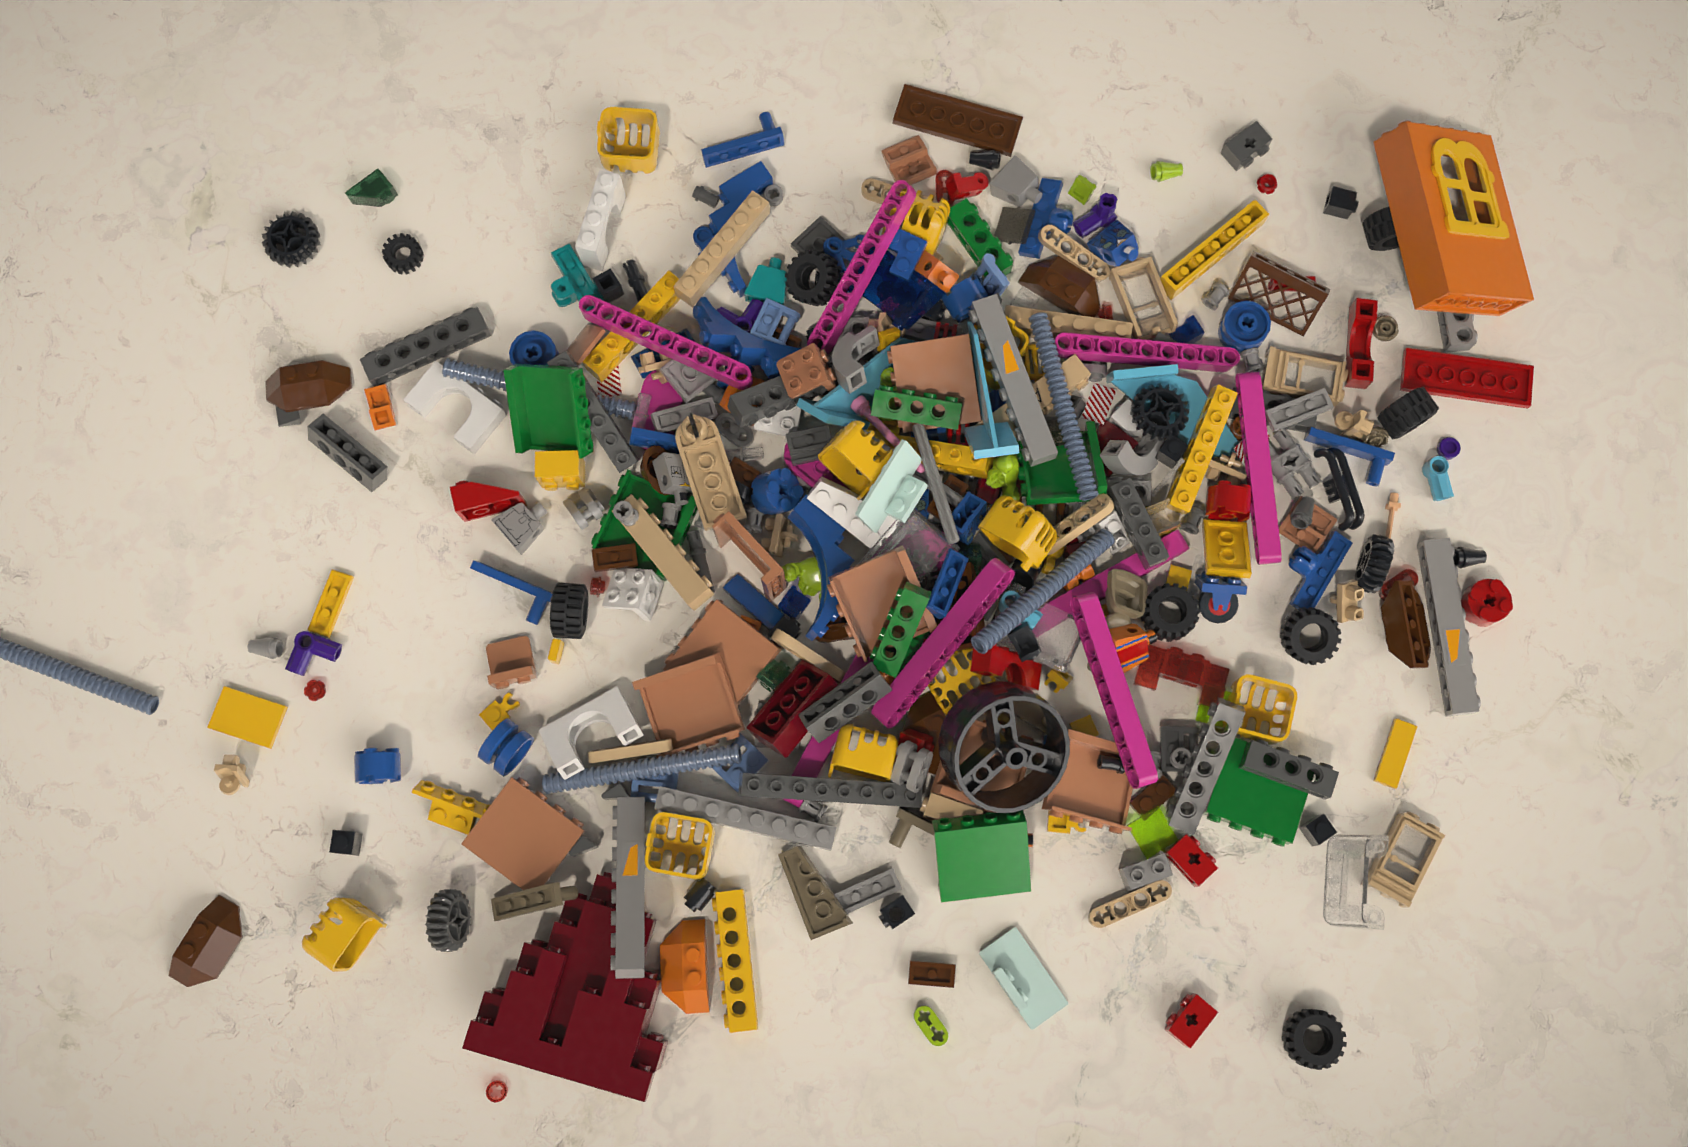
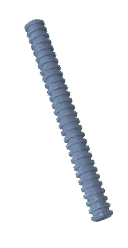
M1044 312L1035 313L1028 320L1031 323V329H1033L1032 334L1035 335L1034 341H1036L1035 345L1038 348L1037 352L1040 354L1039 359L1042 360V370L1046 373L1044 377L1048 379L1046 384L1049 385L1048 391L1051 392L1050 397L1053 398L1051 402L1055 404L1053 409L1056 410L1055 416L1058 417L1057 422L1060 423L1059 429L1062 430L1060 433L1064 436L1062 440L1065 442L1066 454L1069 455L1068 461L1071 462L1069 465L1073 468L1071 472L1075 475L1073 479L1076 481L1075 486L1078 487L1079 500H1091L1097 497L1099 493L1095 491L1097 486L1093 484L1095 482V479L1091 477L1093 472L1090 471L1089 459L1086 458L1087 453L1084 452L1086 449L1082 445L1084 441L1080 439L1082 434L1079 433L1080 427L1077 426L1078 421L1075 420L1077 416L1073 413L1075 409L1071 407L1073 402L1070 401L1069 389L1066 388L1067 382H1064L1066 378L1063 375V369H1061L1062 364L1059 363V353L1055 350L1057 346L1053 344L1055 339L1052 338L1053 333L1049 325L1050 322L1047 319L1048 315Z
M447 358L443 364V377L450 376V379L456 377L459 381L461 379L464 382L469 380L472 384L474 382L477 385L482 383L485 387L490 385V388L495 386L498 390L503 388V391H506L504 371L502 370L497 372V369H493L492 371L489 367L484 369L483 366L477 367L476 364L471 366L470 363L464 364L463 361L458 363L457 360L451 361L450 358ZM601 393L597 395L610 415L615 414V417L620 415L624 419L628 417L629 420L634 417L635 401L630 403L627 399L622 401V398L617 400L614 396L609 398V395L605 397Z
M1106 529L1098 531V533L1073 552L1072 555L1061 562L1059 566L1055 567L1041 581L1011 604L1009 608L1005 609L1004 612L971 638L974 649L981 654H985L997 642L1023 622L1025 618L1037 610L1039 606L1043 605L1057 591L1064 587L1066 583L1070 582L1096 560L1097 557L1110 548L1115 542L1113 535Z
M0 637V658L5 661L8 660L10 663L39 672L47 677L58 679L60 682L76 686L92 694L95 693L97 696L108 698L124 706L127 705V707L139 710L142 713L146 712L147 715H152L158 708L159 698L157 696H152L149 693L146 694V692L139 689H134L118 681L115 682L99 674L96 675V673L89 670H84L81 667L65 663L57 658L46 656L44 653L34 651L31 648L28 649L25 646L15 644L12 641L9 642L7 639Z
M736 743L734 746L727 745L726 748L720 746V749L714 747L713 750L707 748L706 751L700 749L699 752L693 750L692 753L689 751L685 754L681 752L679 755L674 753L672 756L665 755L664 758L659 756L658 759L652 757L651 760L645 758L644 761L639 759L638 762L632 760L631 763L625 761L624 764L619 762L617 765L612 763L610 766L606 764L604 767L600 765L597 768H584L583 771L576 773L566 780L563 779L559 772L556 775L551 773L550 776L544 774L542 788L546 794H550L551 792L557 793L558 790L559 792H564V790L570 791L571 788L577 790L578 787L583 789L585 786L590 788L591 785L597 787L598 784L603 786L605 783L610 785L612 782L616 784L618 781L622 783L627 780L629 782L632 779L638 780L639 777L640 779H645V776L651 778L652 775L658 777L659 774L665 776L666 773L672 775L673 772L678 774L679 771L685 773L686 770L689 772L693 771V769L697 771L700 768L704 770L707 767L713 768L714 765L720 767L721 764L727 766V763L733 765L734 762L740 764L742 753L740 746Z

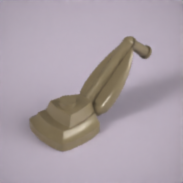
M1113 569L1108 572L1105 598L1109 615L1105 619L1109 629L1132 624L1131 619L1139 618L1145 612V602L1148 594L1147 583L1131 572ZM1088 663V664H1087V668H1088L1089 671H1091L1090 666H1089V663Z

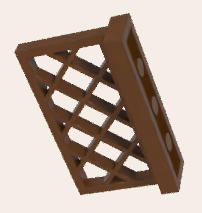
M1253 251L1228 299L1236 303L1250 300L1255 302L1254 299L1266 296L1269 306L1264 309L1271 311L1269 313L1270 320L1304 337L1322 304L1327 299L1330 289ZM1251 267L1257 270L1260 279L1249 282L1246 275L1248 269ZM1272 278L1277 280L1279 288L1268 291L1265 280ZM1261 282L1264 293L1253 296L1250 285ZM1247 286L1250 297L1241 299L1235 296L1237 289ZM1295 289L1299 298L1287 301L1284 290ZM1281 292L1284 302L1272 305L1269 295ZM1312 298L1318 301L1315 308L1306 311L1303 300ZM1300 301L1303 312L1291 315L1288 304ZM1285 305L1288 316L1283 318L1275 316L1273 309ZM1304 315L1306 324L1303 330L1294 326L1292 318Z

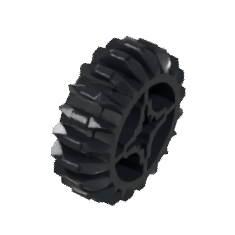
M292 211L290 216L287 212H284L283 217L276 215V221L269 220L271 226H264L267 233L262 234L264 239L262 245L265 248V253L270 256L273 262H277L280 266L285 264L289 268L294 264L295 267L299 268V262L307 265L306 259L308 257L313 259L312 252L318 253L316 246L321 245L318 239L320 238V233L317 231L318 227L310 218L305 217L302 213L297 215L296 212ZM298 227L305 229L306 236L299 233ZM277 243L285 248L284 252L277 249Z
M1161 383L1157 384L1156 388L1152 384L1147 389L1142 388L1140 394H1136L1134 397L1135 401L1131 404L1133 409L1130 411V415L1134 416L1132 423H1138L1136 431L1144 430L1142 435L1150 434V440L1157 436L1160 442L1164 437L1170 440L1172 435L1178 436L1180 431L1184 430L1185 424L1189 420L1187 415L1190 413V409L1185 408L1188 405V401H1181L1184 397L1183 394L1177 395V388L1173 389V391L1169 390V384L1165 388H1162ZM1150 400L1151 409L1145 412L1144 403ZM1175 412V422L1170 425L1169 416Z
M1373 534L1362 548L1354 580L1358 581V586L1363 588L1364 592L1374 594L1378 592L1389 573L1395 546L1393 540L1386 536Z

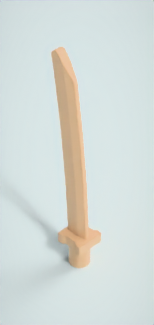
M1390 493L1389 503L1385 505V509L1389 510L1386 537L1391 539L1394 513L1398 508H1401V503H1398V493Z

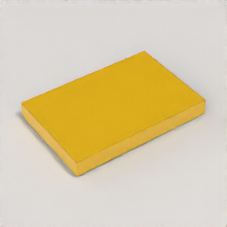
M1203 519L1202 533L1206 575L1250 578L1252 571L1247 522Z
M224 686L207 728L272 749L288 707Z

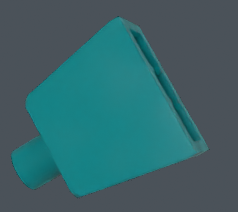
M772 257L768 266H757L744 293L746 302L758 299L764 303L766 298L785 306L787 291L785 282L788 281V278L785 277L787 272L780 270L782 260Z

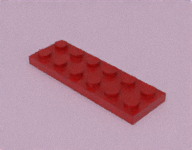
M1406 348L1403 351L1400 391L1410 392L1418 387H1424L1430 395L1528 409L1532 403L1534 366Z

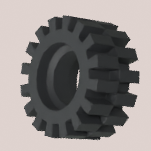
M400 233V237L394 234L393 240L389 237L387 239L388 244L384 243L383 247L385 249H382L383 259L389 268L401 275L403 271L406 275L410 274L409 270L415 272L416 269L414 267L417 266L419 268L421 266L419 261L423 262L422 255H424L417 240L411 237L410 234L405 236L404 233ZM400 248H409L410 255L405 260L396 259L395 253Z

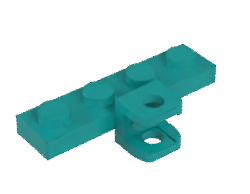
M570 244L551 252V257L563 277L551 284L552 297L559 307H566L577 300L579 302L586 295L603 300ZM595 306L588 307L586 311H591Z

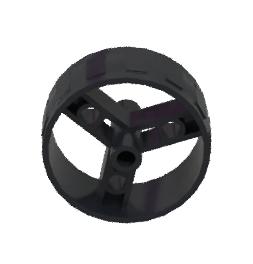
M994 681L982 684L959 698L948 711L941 725L938 739L942 767L951 782L976 805L998 813L1021 811L1042 801L1060 782L1067 768L1070 755V739L1067 727L1057 711L1037 693L1021 684L1009 681ZM1013 701H1029L1039 704L1047 724L1045 744L1017 736ZM985 713L986 727L981 733V739L984 744L959 765V754L963 739L975 720ZM1006 766L1011 769H1020L1022 767L1033 769L1021 781L1008 788L996 791L980 790Z

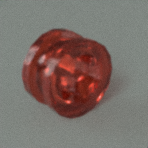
M493 1081L486 1089L487 1098L494 1103L504 1100L508 1093V1088L502 1081ZM494 1085L496 1087L500 1085L503 1088L500 1092L502 1095L500 1098L498 1096L494 1098L491 1095Z

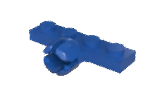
M1041 179L1038 190L1042 192V197L1038 203L1033 204L1018 251L1020 256L1040 259L1044 245L1039 241L1038 233L1046 225H1053L1065 234L1070 232L1071 228H1068V226L1073 224L1072 211L1056 207L1063 187L1061 180Z
M1332 531L1319 554H1316L1306 546L1296 549L1292 554L1295 559L1290 558L1288 565L1292 570L1300 574L1303 579L1289 604L1299 611L1303 607L1315 608L1353 542L1337 531Z

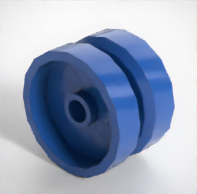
M1241 301L1235 303L1228 309L1219 324L1218 336L1220 343L1224 347L1236 349L1239 354L1247 349L1259 348L1270 332L1271 320L1269 313L1256 302Z
M534 330L517 336L509 350L512 365L549 366L547 362L559 355L552 339L545 333Z
M507 718L498 724L486 738L478 752V758L488 765L494 763L493 769L504 777L512 772L523 760L534 742V737L524 730L518 732V725Z

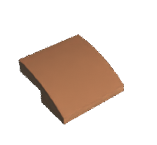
M919 135L881 150L895 182L904 180L909 185H912L937 174V168L930 159L927 148Z
M586 325L566 350L569 351L578 366L606 332L603 328Z
M1300 495L1279 526V533L1299 547L1306 546L1316 553L1338 519L1314 504L1311 525L1306 529L1294 527L1291 524L1290 515L1302 500L1303 496Z

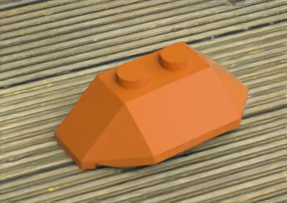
M705 919L683 920L660 944L662 993L686 1014L708 1013L710 1008Z

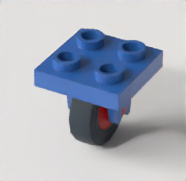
M1203 571L1202 574H1195L1194 583L1202 592L1198 600L1202 616L1209 622L1217 624L1231 620L1239 607L1236 594L1246 595L1247 585L1237 577L1206 575V571Z

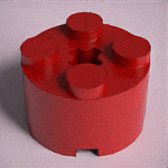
M1222 480L1218 481V485L1208 487L1205 515H1208L1209 519L1231 521L1232 518H1238V522H1242L1250 518V485H1231L1230 481Z
M1498 579L1480 580L1466 588L1462 593L1461 606L1466 613L1465 620L1480 627L1490 626L1504 619L1513 609L1511 593L1503 582Z

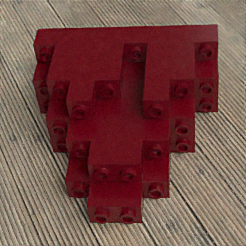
M604 871L603 876L596 875L589 900H586L587 895L578 893L576 899L564 902L560 919L554 922L549 942L539 939L524 942L516 970H511L506 988L493 987L492 990L484 991L477 1017L470 1021L462 1049L645 1102L648 1099L655 1072L661 1068L668 1040H664V1035L651 1032L647 1035L661 987V979L657 978L658 974L644 971V978L616 979L615 970H611V956L616 955V948H611V933H616V925H611V911H616V904H612V889H616V882H612V873ZM644 912V961L657 921L651 919L652 914Z

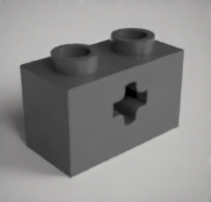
M1255 121L1225 143L1221 155L1235 171L1242 167L1245 169L1253 163L1255 157L1258 155L1262 157L1270 150L1269 145L1272 138Z

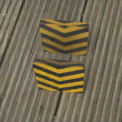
M1169 498L1146 508L1151 520L1159 519L1163 524L1162 529L1157 530L1160 538L1176 531L1182 524L1181 521L1171 523L1165 511V508L1170 503Z

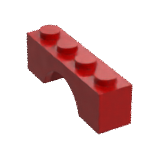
M1356 298L1349 307L1346 353L1348 376L1344 387L1367 389L1373 382L1374 361L1371 358L1370 347L1373 329L1377 321L1378 300Z
M997 644L985 654L979 653L973 647L971 672L982 676L1002 677L1005 670L1009 682L1021 684L1030 690H1039L1042 664L1035 662L1034 659L1021 662L1018 652L1009 651L1010 648L997 646Z

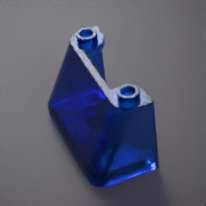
M875 246L869 249V255L873 254ZM887 250L862 296L880 310L886 312L894 320L892 325L901 331L904 328L909 330L942 299L946 292L915 270L909 282L890 274L889 270L896 256ZM864 265L859 268L858 274L864 271ZM852 284V285L849 286V288H848V292H849V293H851V292L853 291V289H854V284Z

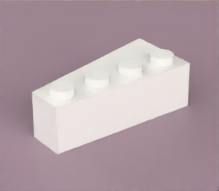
M821 477L808 492L807 499L876 553L900 525L901 521L887 516L878 532H872L855 515L859 504L863 502L865 496L857 500L858 494Z

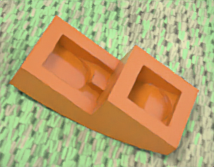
M387 384L364 389L374 431L395 426L396 421Z

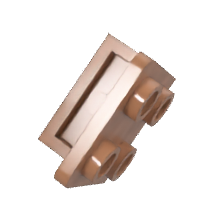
M815 343L777 362V368L787 394L791 399H795L821 385L829 392L836 387L834 380L837 378L833 369L828 366L827 362L830 361L828 354Z
M527 636L491 643L486 646L491 675H487L489 685L493 688L504 689L508 688L509 684H526L531 682V679L537 678L531 643Z

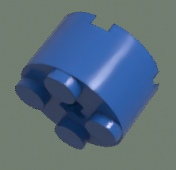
M974 275L973 280L971 277L964 279L950 289L952 293L948 296L944 293L940 298L953 320L961 323L969 317L968 314L969 310H971L972 302L989 295L977 275Z
M779 468L762 473L753 480L751 486L753 488L751 499L754 506L759 512L769 515L793 510L804 493L798 479L788 468Z
M367 748L364 751L355 752V783L383 784L387 780H390V783L401 781V755L399 748H387L385 751H378V748Z

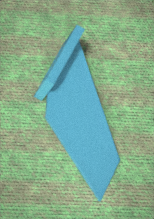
M972 321L967 322L979 408L984 425L964 427L966 440L974 459L1018 454L1019 444L1008 422L994 423L978 333Z
M900 337L863 365L867 383L849 394L838 385L819 401L799 398L796 406L827 424L846 426L852 421L859 420L865 423L862 429L867 430L870 422L858 416L851 409L852 402L857 397L864 396L869 401L870 410H872L874 392L880 386V375L883 369L888 367L894 368L893 363L889 364L887 351L891 350L890 346L919 341Z
M1178 364L1115 370L1106 375L1107 384L1112 383L1133 401H1135L1134 397L1136 394H1140L1142 388L1147 389L1151 384L1155 388L1159 383H1161L1162 388L1169 384V390L1171 391L1177 388L1176 394H1183L1184 396L1181 401H1188V405L1185 408L1190 409V413L1187 415L1189 420L1185 424L1186 427L1176 437L1188 445L1207 396L1197 381L1175 375L1179 373ZM1150 400L1144 403V410L1146 412L1151 409ZM1175 412L1169 416L1170 425L1175 422ZM1226 424L1212 458L1221 457L1222 454L1230 456L1232 452H1235L1234 448L1239 444Z

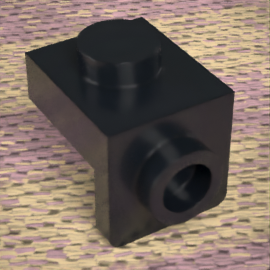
M1027 622L1017 626L1007 634L1018 652L1021 662L1033 660L1042 652L1040 644Z

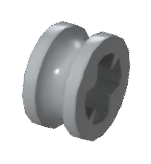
M770 185L765 189V199L770 203V206H778L782 203L783 191L779 186ZM774 192H777V197L771 199L770 194L773 195Z
M1177 748L1170 754V763L1175 768L1182 769L1186 764L1191 763V753L1186 748ZM1177 752H1181V755L1185 754L1184 764H1180V761L1176 762Z

